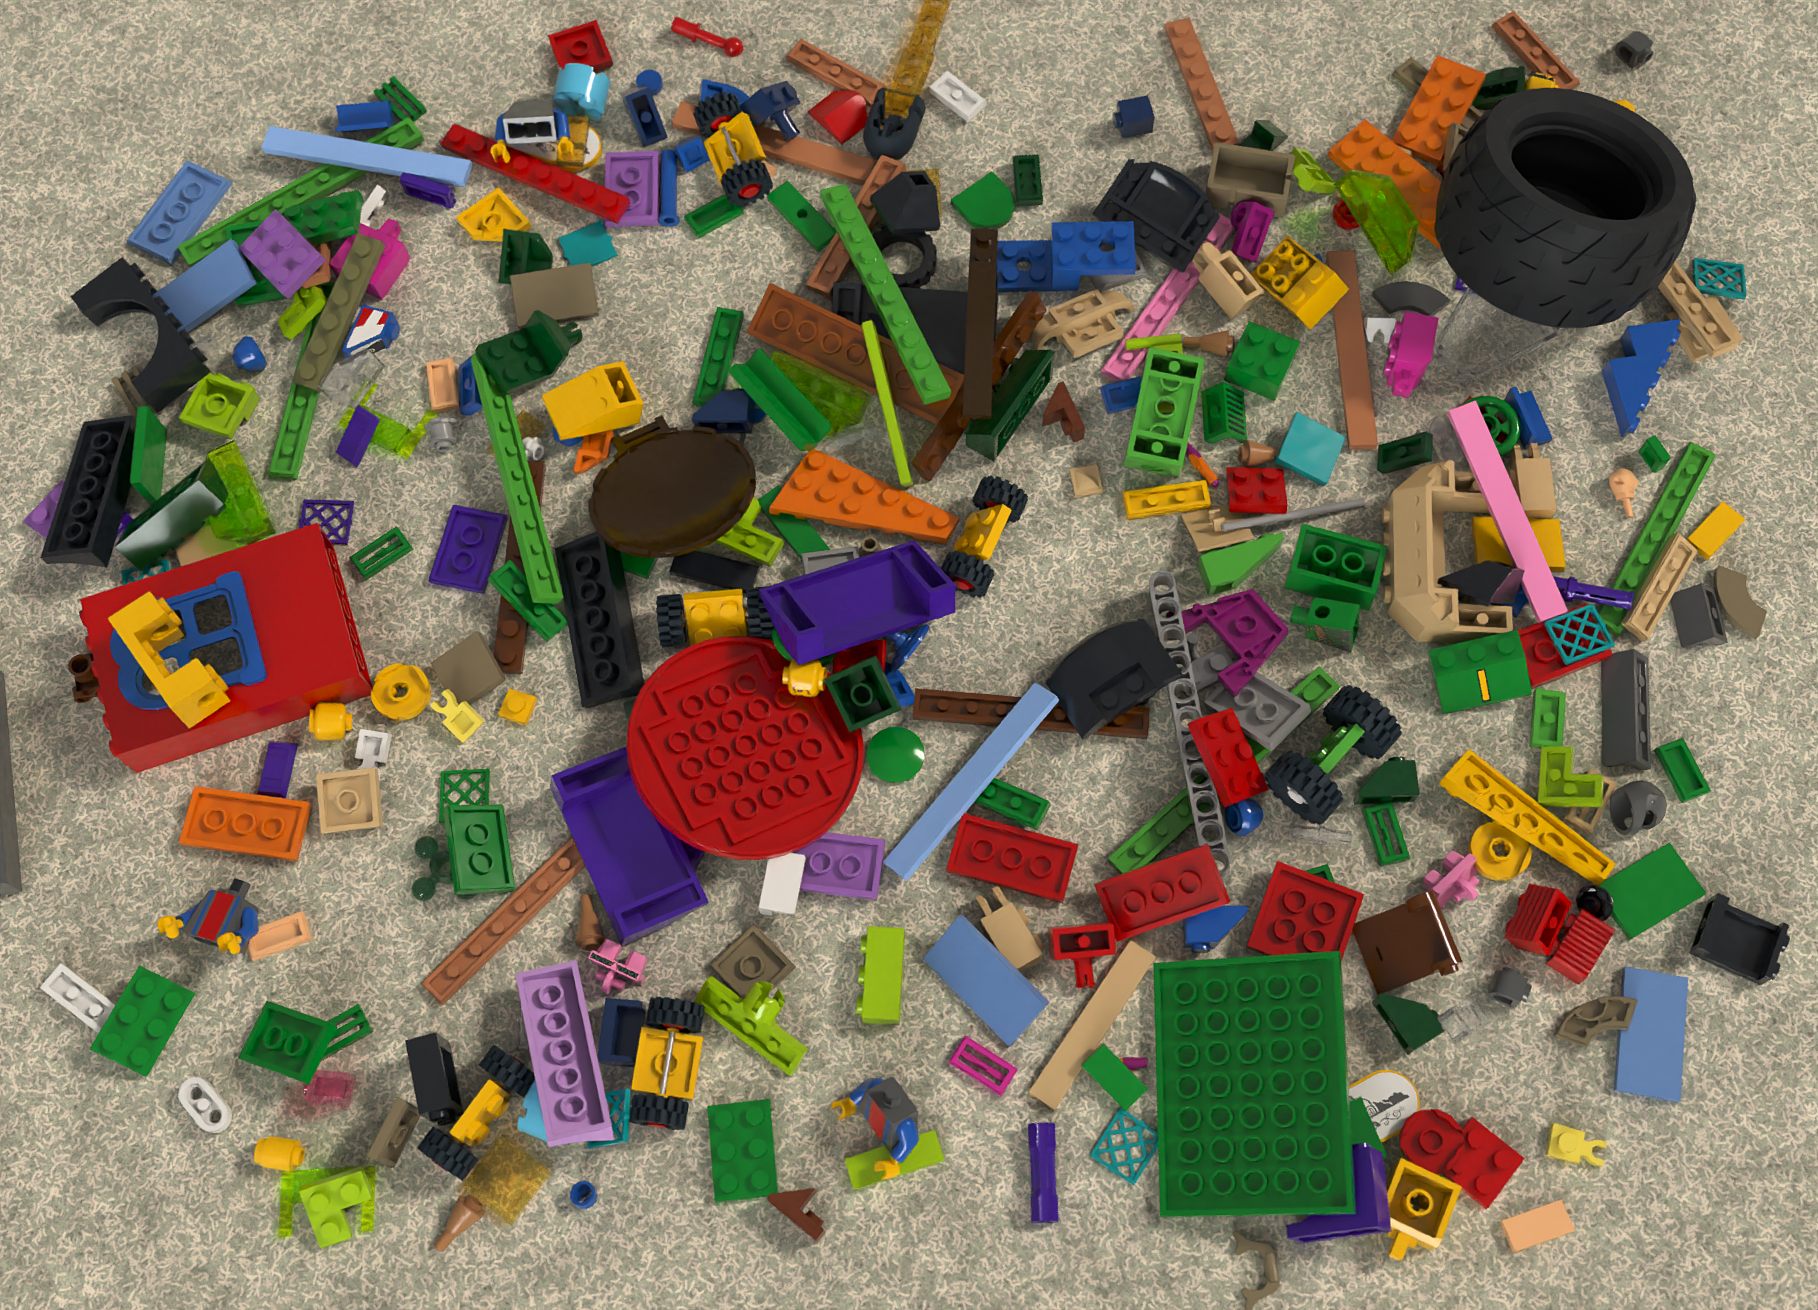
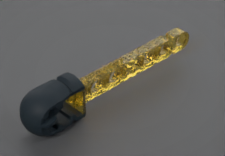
M952 0L924 1L908 47L904 48L889 89L880 88L876 93L863 131V139L867 151L875 158L879 159L881 155L899 160L909 153L914 144L926 110L925 103L920 95L935 57L933 51L949 10V2H952ZM933 1H941L944 3L940 7H934L931 5ZM927 20H934L937 22V24L934 26H926L924 22ZM924 35L927 36V41H925L924 44H921L924 39ZM912 59H920L921 61H923L920 65H912L909 63V61ZM911 78L915 81V83L912 85H905L902 83V81L904 79ZM885 112L907 116V119L901 120V116L889 114L888 118L885 119Z

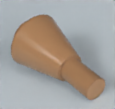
M1229 330L1201 337H1183V348H1201L1203 351L1227 358L1228 352H1234L1235 336L1230 335Z
M1245 440L1243 445L1239 446L1238 460L1243 462L1244 467L1272 462L1275 460L1279 449Z
M584 894L580 896L582 913L580 914L575 944L578 947H582L585 951L599 949L606 938L593 909L592 895Z
M471 1195L467 1197L459 1196L446 1224V1229L436 1240L434 1246L439 1251L444 1252L456 1236H459L484 1216L483 1211H481L483 1208L482 1203Z

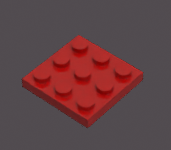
M1277 861L1246 948L1266 956L1339 951L1342 961L1364 894Z

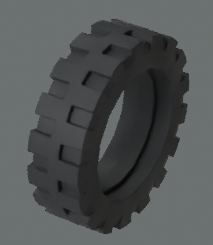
M886 225L882 227L880 232L876 231L872 235L880 252L890 244L898 242L910 243L918 247L922 252L923 262L916 270L906 274L891 273L898 287L921 289L923 284L929 283L930 277L935 274L937 265L936 245L933 244V239L929 234L926 235L925 232L892 234Z

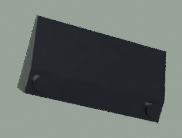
M834 282L832 312L860 326L863 322L872 320L877 334L891 340L865 286L856 283ZM899 287L936 362L964 374L968 292ZM996 293L994 341L996 340L999 293Z

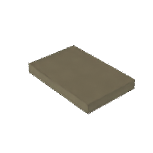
M591 263L510 276L519 329H523L536 310L545 313L556 320L557 323L599 316Z

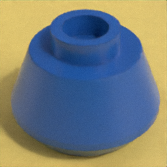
M244 336L233 348L236 352L231 355L239 370L245 368L247 372L264 370L267 362L252 337Z
M1248 798L1225 807L1226 824L1230 831L1237 836H1246L1258 828L1263 820V809L1253 799Z

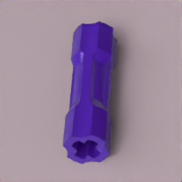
M1055 1123L1028 1124V1143L1031 1165V1223H1057L1059 1216L1055 1172Z

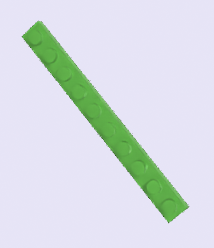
M408 117L365 142L411 149L424 142V138L411 118ZM323 164L181 243L177 247L189 266L192 267L227 242L225 226L265 220L275 209L284 216L285 208L324 198L370 171Z
M842 184L822 189L820 198L923 404L927 405L950 398L951 389L847 185Z
M475 353L471 357V363L533 603L558 604L563 599V594L510 394L503 395L477 353Z
M1321 667L1315 669L1290 692L1308 703L1311 708V713L1292 732L1340 688ZM1244 734L1248 744L1251 746L1256 762L1259 764L1272 751ZM1200 774L1193 782L1203 784L1207 781V778ZM1183 789L1108 858L1107 861L1119 874L1152 862L1193 824L1187 789ZM1201 803L1197 806V809L1205 813L1212 806L1208 803Z

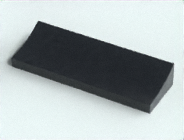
M133 415L83 422L41 554V559L46 564L74 563L108 567L132 486L130 474L136 419Z
M595 531L555 548L582 707L585 708L638 696L645 684L621 552L607 544Z

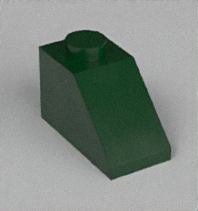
M1405 757L1389 758L1358 791L1354 798V805L1382 804L1391 801L1392 803L1414 802L1420 795L1415 760H1406Z
M1383 993L1372 1001L1407 1055L1444 1032L1442 1028L1443 1022L1438 1013L1433 1009L1430 1010L1424 1003Z

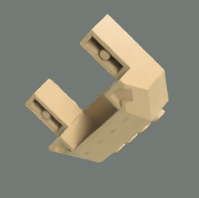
M1451 460L1419 468L1392 492L1387 505L1381 509V523L1385 524V533H1382L1381 545L1387 546L1386 559H1384L1381 571L1382 576H1386V585L1382 589V603H1386L1387 614L1416 642L1457 644L1513 631L1512 606L1489 605L1487 607L1474 604H1458V589H1448L1437 584L1438 579L1445 576L1444 512L1490 514L1473 472L1454 471V461Z

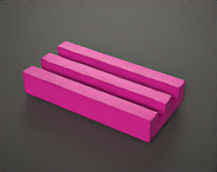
M966 1035L949 1060V1064L1001 1097L1018 1071V1068ZM965 1047H971L1007 1070L1008 1074L1006 1076L1002 1075L964 1050ZM962 1056L1001 1081V1085L998 1086L960 1062L958 1058Z

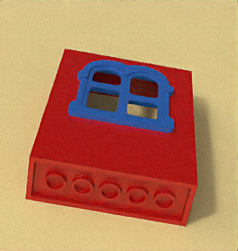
M318 522L80 599L83 610L79 611V615L88 632V636H85V642L94 658V661L91 662V668L94 676L98 678L100 685L97 688V695L100 702L104 704L106 711L103 714V722L107 730L110 731L112 738L108 742L109 748L114 757H118L125 766H129L137 773L310 716V709H315V706L320 702L346 704L371 696V690L373 692V686L334 545ZM149 591L157 600L163 597L171 609L181 612L186 639L180 643L170 645L159 652L163 660L176 658L179 669L190 662V653L194 650L230 638H236L243 661L242 668L220 675L229 688L225 691V694L230 699V702L190 729L170 709L161 695L150 694L145 690L143 685L144 670L108 620L110 616ZM219 596H226L232 624L223 629L203 635L200 634L193 610L194 606Z

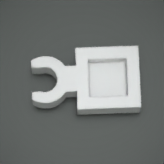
M360 729L355 758L362 759L363 761L357 769L378 768V762L387 763L392 734ZM378 768V775H379V779H380L381 772H380V770H379V768Z

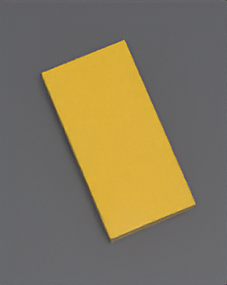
M1722 501L1688 537L1687 541L1698 550L1700 555L1709 560L1746 519Z

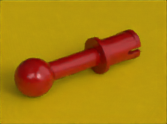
M675 16L672 22L671 32L691 39L692 43L699 39L723 49L724 53L730 57H736L743 52V43L736 37L722 38L702 30L701 23L699 22L695 24Z

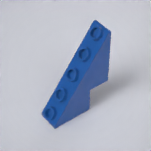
M1679 319L1627 326L1620 338L1625 357L1609 359L1602 370L1621 437H1624L1627 432L1633 434L1640 422V418L1636 417L1639 410L1642 412L1645 410L1651 396L1646 394L1649 388L1652 390L1655 388L1661 374L1657 373L1659 366L1664 368L1671 355V352L1667 351L1669 345L1674 346L1681 333L1677 329L1680 323Z

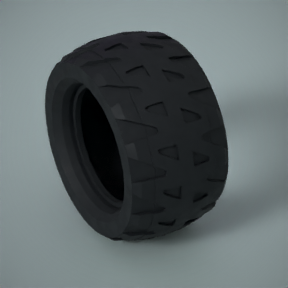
M1537 88L1511 94L1498 100L1492 109L1485 110L1460 140L1440 184L1434 228L1437 241L1440 243L1444 257L1452 270L1472 291L1493 306L1532 323L1558 328H1587L1618 320L1627 311L1633 310L1659 286L1684 246L1692 223L1697 199L1693 188V177L1684 157L1672 141L1652 123L1628 108L1600 96L1571 89Z

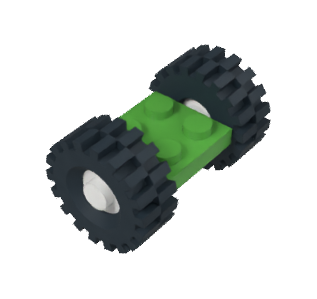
M1351 685L1342 687L1323 709V716L1326 717L1325 721L1332 728L1320 740L1322 746L1316 752L1314 750L1311 751L1305 758L1298 752L1294 754L1293 751H1285L1264 774L1268 788L1274 791L1273 795L1276 798H1280L1284 805L1288 806L1295 814H1299L1301 819L1305 821L1308 819L1314 825L1316 823L1317 825L1323 824L1343 801V797H1341L1343 795L1342 792L1337 789L1338 785L1336 782L1330 780L1331 777L1328 773L1351 747L1357 749L1359 754L1363 756L1366 754L1368 758H1382L1402 734L1400 724L1395 723L1397 721L1396 717L1390 715V710L1386 706L1383 707L1380 704L1381 701L1377 698L1373 699L1367 691L1362 692L1359 687L1355 686L1353 688Z

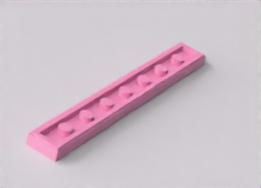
M1219 214L1220 219L1204 241V243L1210 242L1219 252L1237 228L1231 225L1229 218ZM1192 261L1184 273L1175 269L1171 271L1102 368V375L1115 382L1132 377L1146 357L1149 348L1126 350L1125 339L1160 336L1199 282L1197 278L1201 273L1196 269Z
M1473 401L1449 410L1447 412L1449 420L1514 567L1525 570L1521 585L1537 622L1540 623L1568 612L1477 402Z

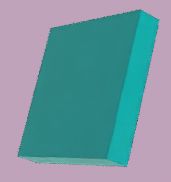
M1296 412L1291 419L1274 462L1319 485L1325 486L1329 481L1346 436Z

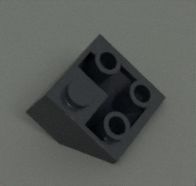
M925 171L901 172L870 196L869 200L892 234L939 231L940 229L937 189Z
M1486 560L1440 577L1437 584L1448 589H1458L1459 597H1463V595L1473 597L1472 602L1487 607L1490 604L1502 606V603H1514L1525 570L1500 561Z

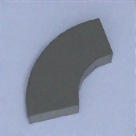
M1409 281L1383 285L1375 289L1371 295L1388 314L1398 310H1412L1423 315L1433 316L1449 305L1450 299L1437 289L1422 283Z

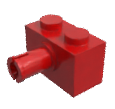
M1096 922L1047 927L1050 958L1054 960H1074L1075 988H1085V984L1088 987H1094L1092 959L1095 956L1116 955L1114 923Z

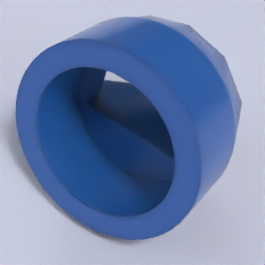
M588 1181L577 1182L570 1191V1199L578 1208L588 1209L597 1201V1190ZM591 1192V1195L587 1199H585L582 1203L579 1202L581 1199L585 1198Z

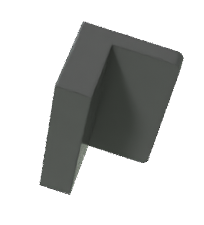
M1700 583L1673 594L1670 602L1681 647L1690 648L1705 642L1715 646L1728 643L1714 588Z

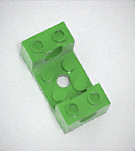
M1149 347L1142 372L1140 392L1123 466L1178 478L1184 463L1205 358ZM1164 401L1169 402L1173 406V412L1169 415H1163L1158 411L1157 405Z

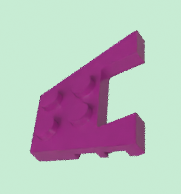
M1253 589L1217 598V602L1206 605L1194 604L1193 608L1181 611L1185 634L1207 623L1239 659V661L1218 673V681L1233 698L1241 692L1288 635V627ZM1171 611L1167 612L1166 618L1172 617L1174 613Z

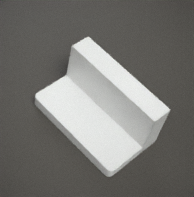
M789 853L784 856L768 859L759 903L760 914L773 916V912L795 914L806 860L804 855Z

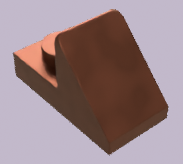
M1064 381L1057 384L1044 411L1042 427L1060 421L1064 434L1066 436L1070 434L1074 443L1084 439L1085 426Z
M815 1188L773 1193L767 1197L766 1200L815 1241L819 1242L826 1233L821 1227L824 1223L821 1218L811 1210H808L806 1214L802 1212L816 1194L817 1190Z

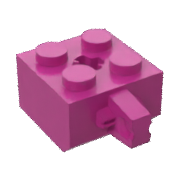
M390 218L387 219L380 229L375 230L362 223L359 226L360 234L382 241L386 245L365 293L380 300L384 299L410 259L404 243L398 240V236L402 231L397 221ZM357 234L347 237L329 263L337 278Z
M1405 311L1402 321H1396L1393 335L1390 336L1387 351H1390L1389 358L1386 359L1383 369V375H1387L1386 385L1392 386V395L1409 398L1411 391L1421 385L1422 377L1432 359L1438 317Z

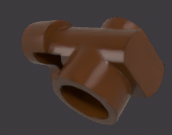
M92 653L78 654L68 664V669L75 678V686L72 688L74 701L77 703L87 702L93 697H98L97 688L100 685L98 678L94 676L91 668V662L94 661Z

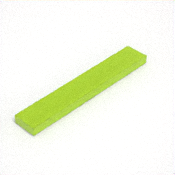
M872 320L866 321L861 326L900 484L904 488L913 487L915 485L876 327Z

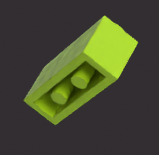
M868 926L867 935L861 936L860 952L866 954L865 965L859 966L858 983L864 984L863 996H857L856 1014L862 1015L863 1023L900 1025L905 928Z

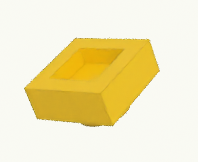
M509 688L498 715L501 718L527 726L538 699L536 696Z

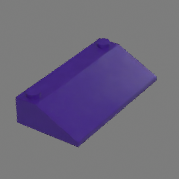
M915 540L759 589V595L785 649L798 665L955 613V584Z
M626 747L551 776L550 789L621 946L644 938L709 903L680 839L668 831L652 815L639 796L630 774Z

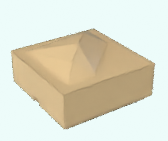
M1097 464L1069 470L1075 498L1103 492Z

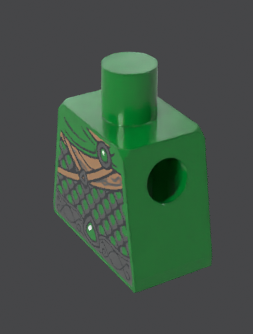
M1316 597L1313 598L1310 609L1294 606L1290 622L1305 626L1307 639L1351 653L1359 629L1360 605Z

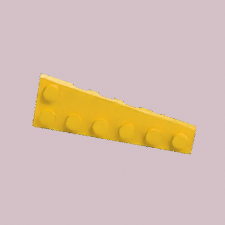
M1470 749L1465 752L1439 782V785L1444 787L1451 796L1461 798L1598 886L1607 878L1616 865L1611 859Z

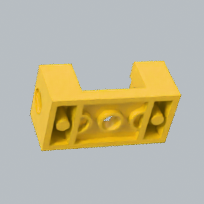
M149 591L108 618L167 705L189 729L230 702V699L225 694V691L229 689L210 663L203 666L199 659L195 658L174 673H170L167 669V664L159 652L183 637L184 634L178 627L182 624V621L163 597L157 600Z

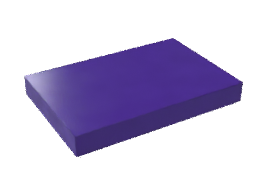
M453 504L428 581L431 584L484 594L508 520L507 515Z

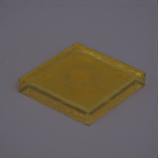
M502 1134L462 1187L512 1226L552 1173Z

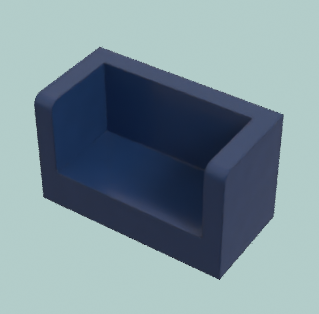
M605 998L597 1055L598 1062L601 1065L634 1067L641 1027H644L646 1005L643 1001Z

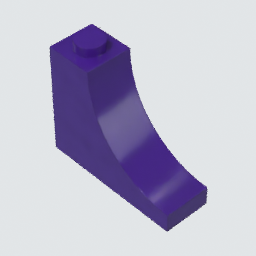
M1367 1143L1352 1145L1356 1214L1311 1215L1302 1221L1286 1225L1287 1239L1303 1244L1392 1232L1383 1153L1370 1147V1144Z

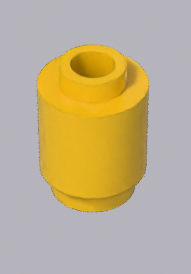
M277 1136L260 1138L254 1152L255 1163L261 1164L264 1168L293 1172L297 1166H301L305 1158V1148L302 1147L300 1140Z

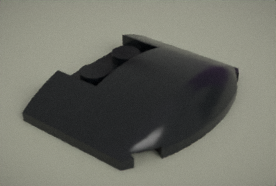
M1128 159L1092 215L1101 222L1134 221L1135 244L1160 259L1162 263L1184 273L1200 249V246L1220 219L1218 212L1215 214L1209 202L1210 199L1205 192L1184 174L1157 162L1134 163L1135 159Z
M1143 618L1117 622L1088 635L1075 644L1058 661L1050 678L1048 677L1045 683L1050 691L1057 696L1059 705L1082 740H1084L1182 676V673Z

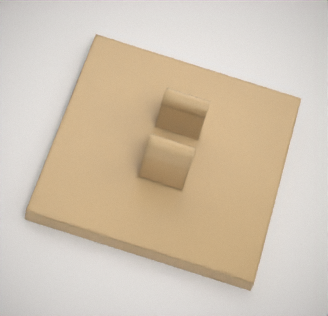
M1228 504L1181 515L1182 521L1198 552L1254 539L1249 527L1225 532L1221 530V523L1244 519L1241 513L1229 512Z

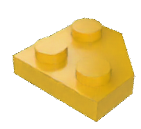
M499 187L456 216L458 223L473 240L502 242L503 229L526 232L532 228L530 221Z

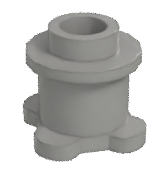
M431 418L429 423L424 424V430L430 431L431 440H429V446L435 448L436 451L451 450L452 446L457 443V439L453 437L452 425H456V419Z

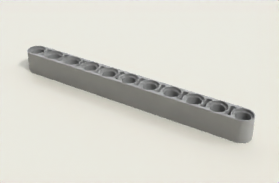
M1157 571L1149 579V597L1157 638L1174 663L1185 667L1181 671L1182 676L1166 686L1197 847L1208 843L1214 860L1221 861L1225 866L1219 871L1224 881L1230 872V856L1217 791L1201 755L1191 756L1186 752L1189 747L1196 746L1189 728L1181 725V722L1185 719L1196 720L1202 718L1176 583L1170 572ZM1158 585H1166L1169 587V589L1166 591H1158L1155 589V587H1157ZM1164 611L1174 613L1170 618H1164L1160 614ZM1174 637L1180 642L1175 645H1169L1165 640ZM1185 691L1191 696L1186 700H1180L1175 695L1178 692ZM1201 774L1207 778V781L1203 784H1196L1191 778L1194 775ZM1201 803H1208L1213 807V810L1208 813H1202L1197 809V806ZM1213 831L1219 838L1214 842H1208L1203 839L1202 835L1205 832Z

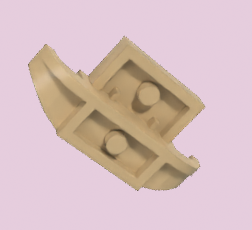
M1094 289L1049 308V313L1039 321L1033 332L1032 343L1036 350H1042L1044 343L1053 337L1056 343L1063 342L1075 359L1123 338V330L1115 320V311L1127 308L1132 312L1135 310L1134 306L1122 293L1117 291L1099 292L1098 289Z

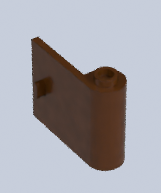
M1434 891L1416 895L1407 899L1405 904L1356 922L1352 929L1378 995L1440 972L1441 976L1459 971L1457 965L1463 962Z

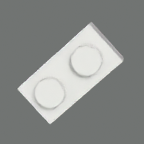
M948 71L929 87L931 95L967 122L986 106L984 98Z
M378 184L363 199L360 223L366 226L370 224V221L367 220L372 212L376 214L385 202L381 198L386 191Z

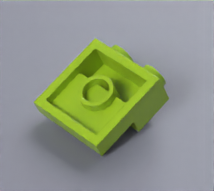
M209 373L198 382L179 419L187 425L232 440L242 420L249 421L260 397L255 392L256 389L249 383L241 381L239 384L231 381L230 378L223 374L216 373V375Z

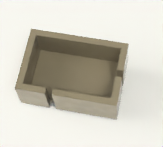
M1215 142L1205 194L1209 197L1212 207L1227 209L1228 205H1233L1234 208L1240 202L1251 201L1273 210V217L1283 218L1288 201L1295 155Z

